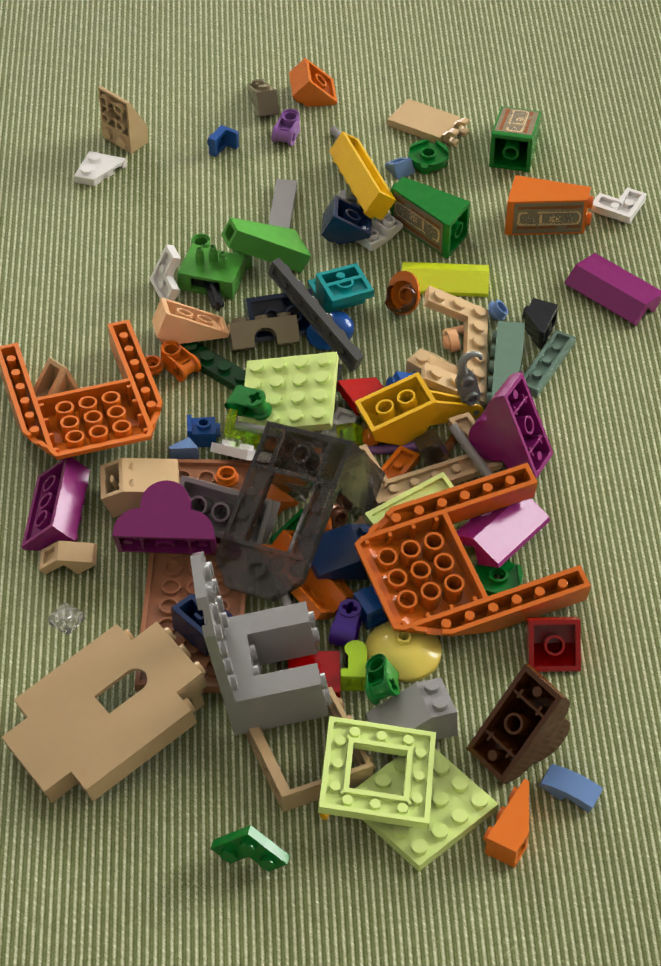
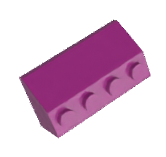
M69 457L61 459L37 477L21 548L24 550L41 551L57 541L76 542L78 526L82 519V507L85 503L86 488L89 485L90 469L74 458Z

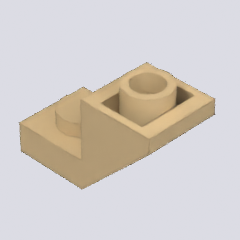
M57 541L41 550L39 570L44 574H48L64 565L76 574H80L96 565L98 545L86 542Z

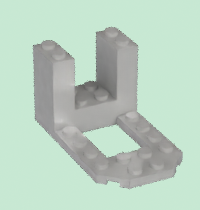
M203 551L193 553L190 556L198 611L203 610L205 624L202 625L203 635L234 736L249 733V728L260 727L261 730L329 716L327 705L332 704L325 673H319L317 663L262 674L261 665L318 654L316 643L320 642L318 627H315L314 611L308 612L306 601L227 617L226 612L221 613V611H224L222 596H217L219 594L217 579H212L214 577L212 562H206Z

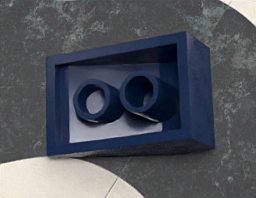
M347 524L298 541L297 546L317 579L369 580L354 547V543L368 532L371 527L369 524Z

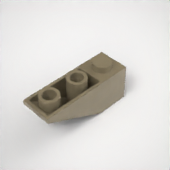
M264 79L252 80L251 84H247L255 113L258 116L279 114L275 88L269 83L264 82Z

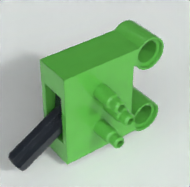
M196 234L191 238V247L177 273L178 287L180 290L208 295L212 309L220 311V308L224 307L222 298L233 300L246 270L252 266V256L233 249V253L216 250V246L211 245L208 235Z

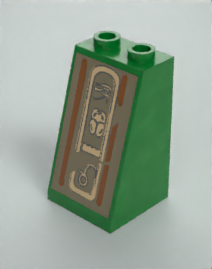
M501 106L491 133L489 167L530 172L540 131L542 111Z
M402 177L397 183L393 184L391 192L396 201L390 208L391 216L403 223V230L448 259L468 236L470 201L406 177Z

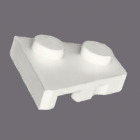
M222 439V443L212 442L210 452L244 460L275 463V453L255 450L253 445L240 443V446H235L236 441Z

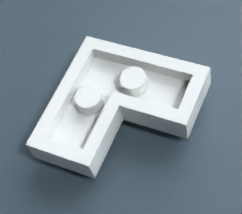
M628 187L619 199L599 193L593 201L591 211L630 224L646 201L647 194Z
M166 244L150 277V281L159 298L161 299L162 297L171 301H175L180 291L173 278L174 272L179 267L181 260L174 245Z

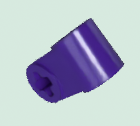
M345 599L339 604L335 620L331 625L329 644L345 647L348 642L358 640L362 620L360 617L361 605L357 600Z

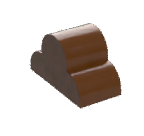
M524 664L466 749L501 783L512 782L521 776L533 762L542 761L552 754L565 740L570 730V722L565 718L570 707V701L531 665Z

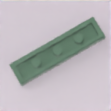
M558 330L554 331L524 374L531 396L538 397L574 346L576 337Z

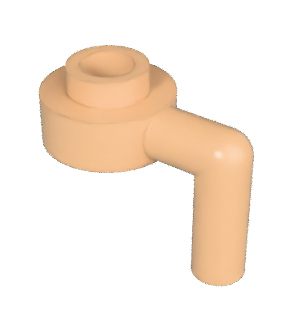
M464 325L446 328L442 331L443 347L448 349L450 353L460 351L458 335L464 334Z

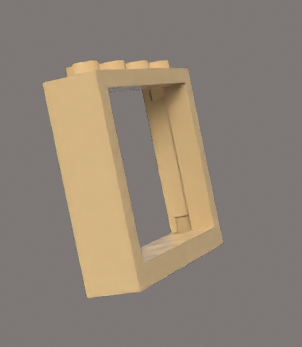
M328 687L332 701L331 705H327L330 716L352 719L351 715H346L342 698L336 696L332 687ZM260 727L249 728V733H245L282 812L319 800L321 779L290 789L262 731L268 729L261 730ZM353 749L352 759L356 767L351 769L349 788L359 786L373 775V770H376L372 755H367L365 750Z

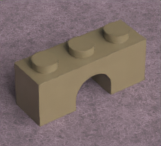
M290 312L278 313L277 317L269 318L268 315L255 316V320L246 321V317L235 318L228 325L231 353L254 350L255 335L260 331L270 332L274 336L276 347L298 345L300 343L297 315H291Z

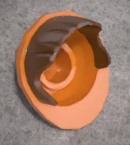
M399 271L393 275L389 282L385 305L398 315L410 314L417 308L421 299L418 280L411 272Z

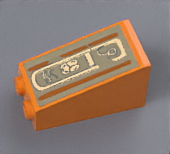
M515 175L507 201L505 235L584 233L586 225H590L592 213L588 212L589 209H592L594 196H590L591 187Z

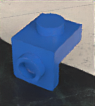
M221 125L208 137L209 155L216 157L226 146L237 149L239 147V132Z

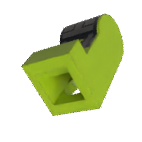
M352 640L345 645L344 664L347 668H341V691H365L367 647L359 640Z

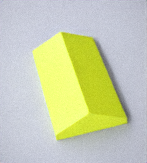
M402 262V271L411 272L417 278L420 294L425 295L428 286H432L453 296L488 297L489 265Z

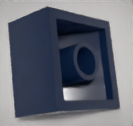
M335 195L323 213L321 236L327 241L335 242L339 245L370 238L372 218L363 213V208Z

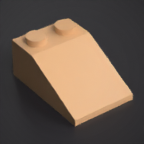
M162 297L152 319L156 337L163 343L169 340L176 341L179 344L228 338L230 334L223 317Z

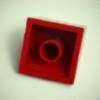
M525 617L526 651L529 665L538 672L581 671V619L578 617Z

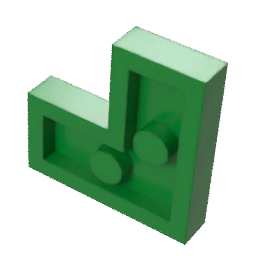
M252 825L214 839L211 850L217 853L222 860L230 864L250 857L262 869L268 872L287 865L290 857L288 853Z

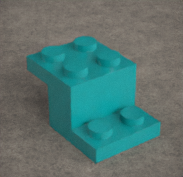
M357 263L316 273V278L308 280V288L312 289L313 297L318 300L319 305L326 313L364 304L365 299L374 297V289Z

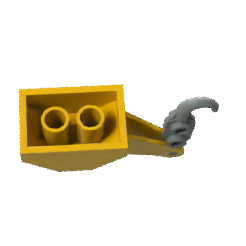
M470 351L460 357L457 363L458 372L455 379L459 396L429 390L419 372H416L354 401L360 416L374 440L403 446L422 437L429 426L448 423V419L469 412L473 419L479 418L484 411L479 403L481 393L477 378L467 368L466 363L473 357L483 360V355L478 351Z

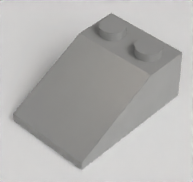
M441 677L416 682L401 691L398 696L391 697L366 713L368 722L436 732V740L458 735L457 710Z

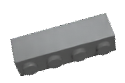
M181 475L179 484L187 490L193 510L205 514L210 519L216 537L254 548L258 544L266 542L275 526L281 502Z

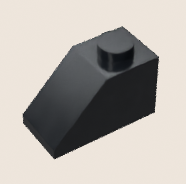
M533 298L530 305L525 306L522 318L525 319V330L536 346L542 349L557 322L559 305Z

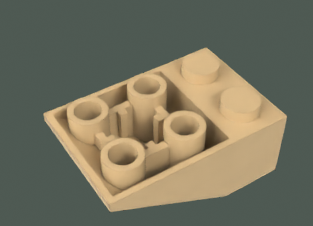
M99 86L103 137L129 153H133L149 142L147 125L130 102Z
M120 458L101 465V500L112 517L121 516L130 509L140 508L142 495L152 484L164 480L179 483L178 460Z

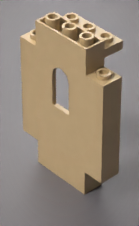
M155 622L134 638L128 629L123 631L118 624H115L14 699L26 719L4 734L2 739L51 803L77 784L81 786L94 802L198 723L193 713L205 705L201 694L204 693L203 689L208 686L204 675L207 673L198 661L195 663L191 661V654L183 644L179 646L176 644V637L168 627L163 629L158 622ZM134 671L145 673L147 675V683L144 688L111 713H108L96 699L129 673Z

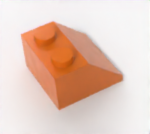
M304 58L289 72L292 97L296 102H301L306 107L328 106L338 103L333 78L307 58Z

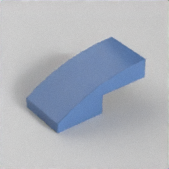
M555 764L549 766L539 784L541 788L560 801L566 797L586 812L593 809L603 790L601 786L588 778Z

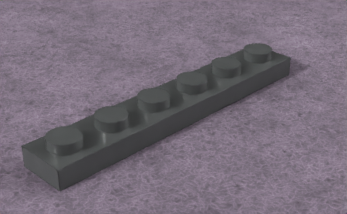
M280 258L272 261L268 275L331 349L337 352L338 357L349 370L353 372L358 369L364 357L361 350L349 340L345 331L336 325L332 316L324 311L319 305L318 300L306 290L302 281L294 276L289 266L284 264Z

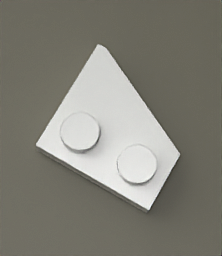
M89 151L75 173L74 181L75 183L95 186L102 182L103 179L112 176L114 169L119 166L125 168L127 166L126 158Z

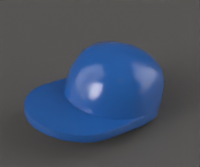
M332 311L329 313L336 325L345 331L350 340L354 333L352 318L342 311ZM310 324L306 331L308 342L316 349L331 350V347Z

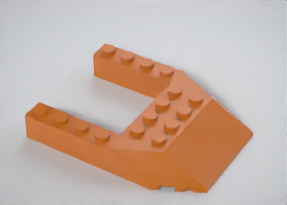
M130 320L107 324L110 347L123 378L122 380L36 398L19 344L13 343L0 346V374L16 424L23 436L54 459L60 460L152 439L163 401Z
M528 462L393 506L377 524L374 523L368 532L354 543L357 554L393 631L441 636L495 632L524 622L525 617H539L587 600L591 584L581 565L488 596L453 526L455 523L534 498L538 482Z

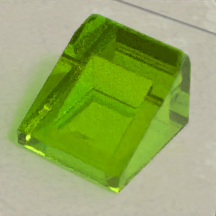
M350 422L336 426L339 448L348 449L364 445L361 425Z

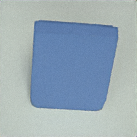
M400 157L384 164L386 169L397 179L415 173L412 159Z
M188 437L169 446V459H199L198 447Z

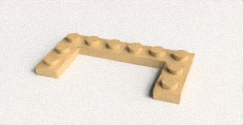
M428 286L425 291L424 306L464 322L463 354L470 351H478L483 355V360L473 357L468 360L466 366L477 378L481 393L479 403L484 407L487 401L488 309L453 296L441 289ZM425 362L421 368V377L426 385L436 391L459 396L455 384L457 374Z
M467 412L449 418L447 425L450 427L456 423L469 440V431L475 423L471 414ZM366 444L345 450L344 452L345 460L375 507L441 472L445 473L453 485L482 476L467 454L388 479ZM481 457L492 472L502 469V461H490Z

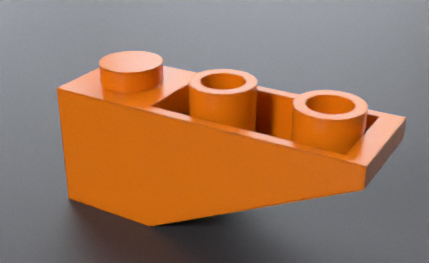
M525 778L519 787L515 786L509 796L508 805L500 808L496 817L497 822L494 827H488L483 837V841L486 842L485 854L513 868L519 862L528 845L529 780Z

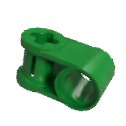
M236 385L224 404L226 410L233 415L259 421L267 419L272 413V407L266 402V395L262 390L248 388L243 385Z
M375 654L367 661L365 666V692L373 705L379 704L380 700L391 695L396 697L400 693L398 684L399 672L385 655Z

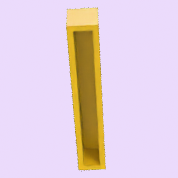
M342 131L329 150L333 157V162L338 166V171L344 176V181L350 186V191L356 196L357 203L362 206L363 213L369 218L373 219L376 217L383 220L396 199L359 139Z

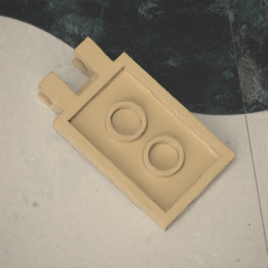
M407 99L387 119V126L434 143L436 141H443L453 147L459 144V140L454 137L458 134L465 137L469 133V129L465 127L470 123V119H460L459 116L411 99Z

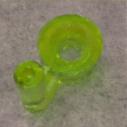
M228 409L223 432L224 436L243 441V444L253 445L254 448H256L257 444L262 445L263 435L234 429L238 410Z

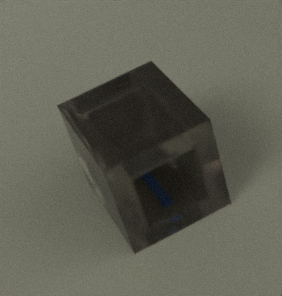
M434 429L412 440L427 466L451 458Z

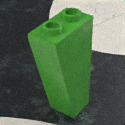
M230 217L221 234L228 248L271 263L280 258L284 264H287L291 270L302 273L311 257L295 229Z

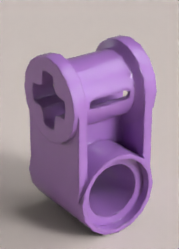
M286 109L282 112L277 124L273 128L272 142L276 143L279 141L288 143L289 146L294 145L296 137L300 132V116L297 110Z

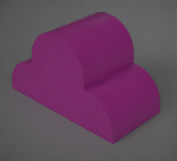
M523 372L511 374L489 401L485 410L471 427L469 441L481 457L490 461H504L508 469L528 462L535 478H537L554 453Z
M164 480L149 486L142 495L140 508L124 512L116 520L113 527V539L118 552L193 554L203 551L204 555H217L218 553L212 522L205 514L193 510L187 490L174 481Z

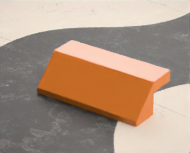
M283 530L272 545L258 544L253 550L254 554L299 602L306 601L308 612L314 611L316 620L331 619L336 615L339 604L343 600L353 599V593L355 592L342 579H317L297 546L298 541L304 539L297 531Z

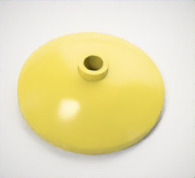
M389 621L376 627L369 634L365 643L367 647V661L375 654L385 655L399 672V683L415 682L426 678L436 670L442 655V647L437 635L393 631Z

